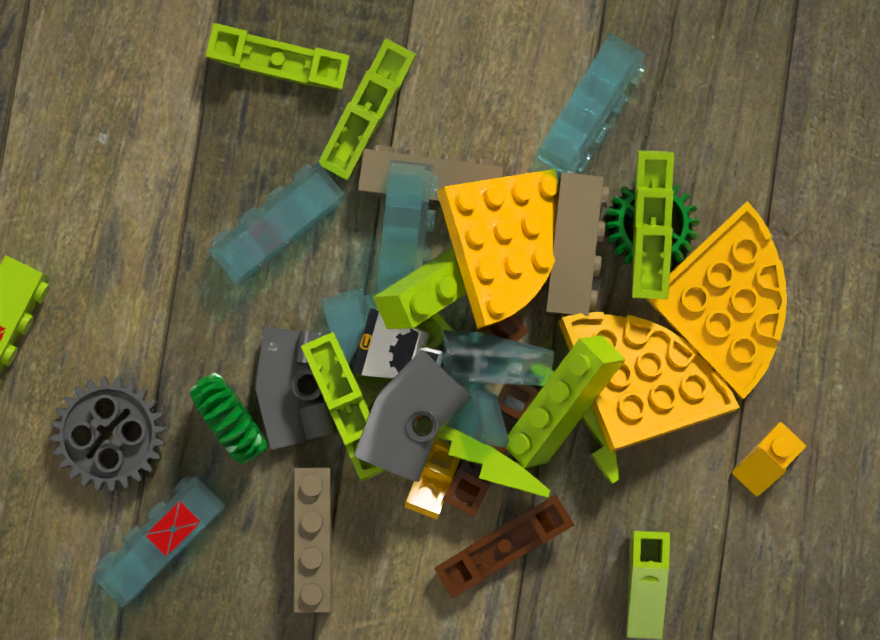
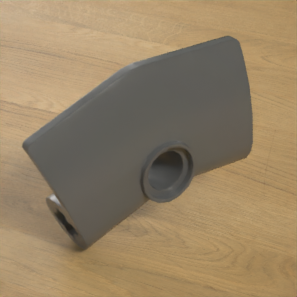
M268 326L264 327L256 379V394L269 445L273 450L337 433L336 425L319 387L315 393L304 395L301 393L299 386L304 377L313 376L301 346L327 335L325 333L299 332Z
M424 350L419 351L377 396L356 448L355 457L404 478L419 482L437 434L469 402L472 396ZM426 415L430 417L433 422V429L430 434L420 435L415 431L413 424L417 416Z

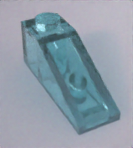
M443 330L441 350L443 352L441 368L456 381L544 386L551 377L554 358L552 350L480 332Z

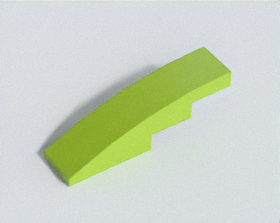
M389 39L384 40L351 102H348L317 163L318 165L346 180L350 179L363 156L364 149L368 148L400 90L417 54Z
M638 150L632 298L668 299L673 233L671 224L674 193L672 189L674 152Z
M334 332L302 345V351L360 481L363 482L387 471L355 457V451L370 412Z
M421 418L418 432L428 435L433 429V422ZM445 426L437 434L436 438L451 442L448 453L450 457L482 465L479 476L480 480L549 498L550 490L521 465L493 447L448 426Z

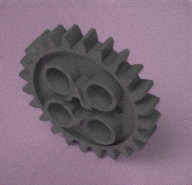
M103 376L101 377L100 387H97L96 383L89 379L87 380V391H84L79 386H75L74 390L77 395L75 399L68 396L63 397L68 408H56L55 410L63 418L61 421L51 422V426L60 429L59 434L50 437V440L60 442L61 445L53 451V455L65 456V459L59 465L60 468L73 467L69 478L75 479L79 475H83L81 486L87 487L94 480L95 490L101 491L105 482H107L109 490L116 491L117 482L120 481L124 488H130L131 476L138 482L143 481L140 470L144 469L153 472L154 468L149 463V460L151 458H162L155 451L156 446L166 445L165 441L158 439V434L167 431V428L157 426L156 421L163 418L164 413L152 412V409L158 402L157 400L144 401L148 394L146 389L140 390L137 394L134 393L136 389L135 382L130 381L124 389L123 380L120 377H116L113 385L110 386L108 377ZM110 399L115 405V412L110 418L104 419L99 413V406L104 400ZM129 409L130 414L128 417L121 421L112 432L115 436L114 441L105 440L97 449L94 457L89 459L87 457L88 453L105 437V433L102 431L103 428L114 427L123 412ZM137 422L142 428V435L138 440L131 442L126 437V428L130 423ZM87 426L91 430L92 438L87 445L81 446L76 440V433L81 427ZM109 449H114L119 456L117 465L112 469H108L103 464V455Z

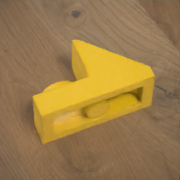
M778 422L731 471V474L755 497H758L787 472L785 468L802 452L806 445L782 422Z

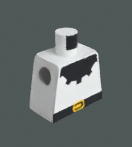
M370 308L352 373L364 376L394 378L419 351L424 350L439 366L442 363L443 352L426 347L429 332L419 327H414L413 329H386L379 310Z

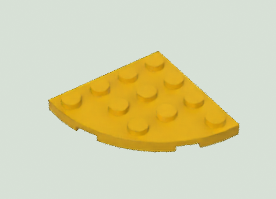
M555 169L444 186L437 190L477 329L497 323L526 306L544 285L555 262L553 246L560 191Z
M748 201L670 273L668 299L645 298L679 335L698 351L699 356L714 371L720 374L741 400L758 384L770 365L769 363L782 337L787 305L786 280L782 261L779 259L769 229Z
M590 312L589 316L579 313L562 317L558 322L569 350L572 349L579 338L602 335L626 359L592 404L610 452L735 412L740 408L731 389L720 374L712 370L689 342L663 326L632 315L622 317L604 315V312Z

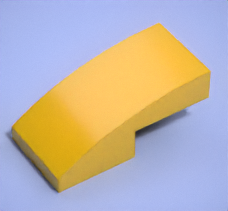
M438 438L435 439L419 482L414 481L404 506L405 508L436 520L438 519L444 503L442 499L452 483L460 459L448 455L451 443Z

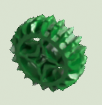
M636 180L632 182L634 192L626 186L620 189L621 195L625 200L617 196H613L611 199V203L618 210L607 209L605 213L607 217L615 219V221L605 223V230L616 232L607 238L608 244H613L619 241L621 244L613 252L616 256L620 255L624 250L629 253L624 260L626 265H629L633 260V243L628 238L624 229V215L630 216V220L634 222L635 206L631 204L635 202ZM674 184L672 187L674 191L673 209L679 220V234L672 233L671 257L680 263L684 257L679 249L690 253L693 246L686 239L696 240L699 235L696 231L690 230L689 227L698 226L700 220L688 217V215L693 214L697 210L696 205L685 207L684 203L687 202L690 195L685 193L680 198L677 197L675 194L678 192L680 185Z
M212 373L208 377L205 376L190 389L191 399L199 413L212 430V433L237 463L245 464L248 461H253L260 456L262 451L267 449V441L261 430L221 375Z

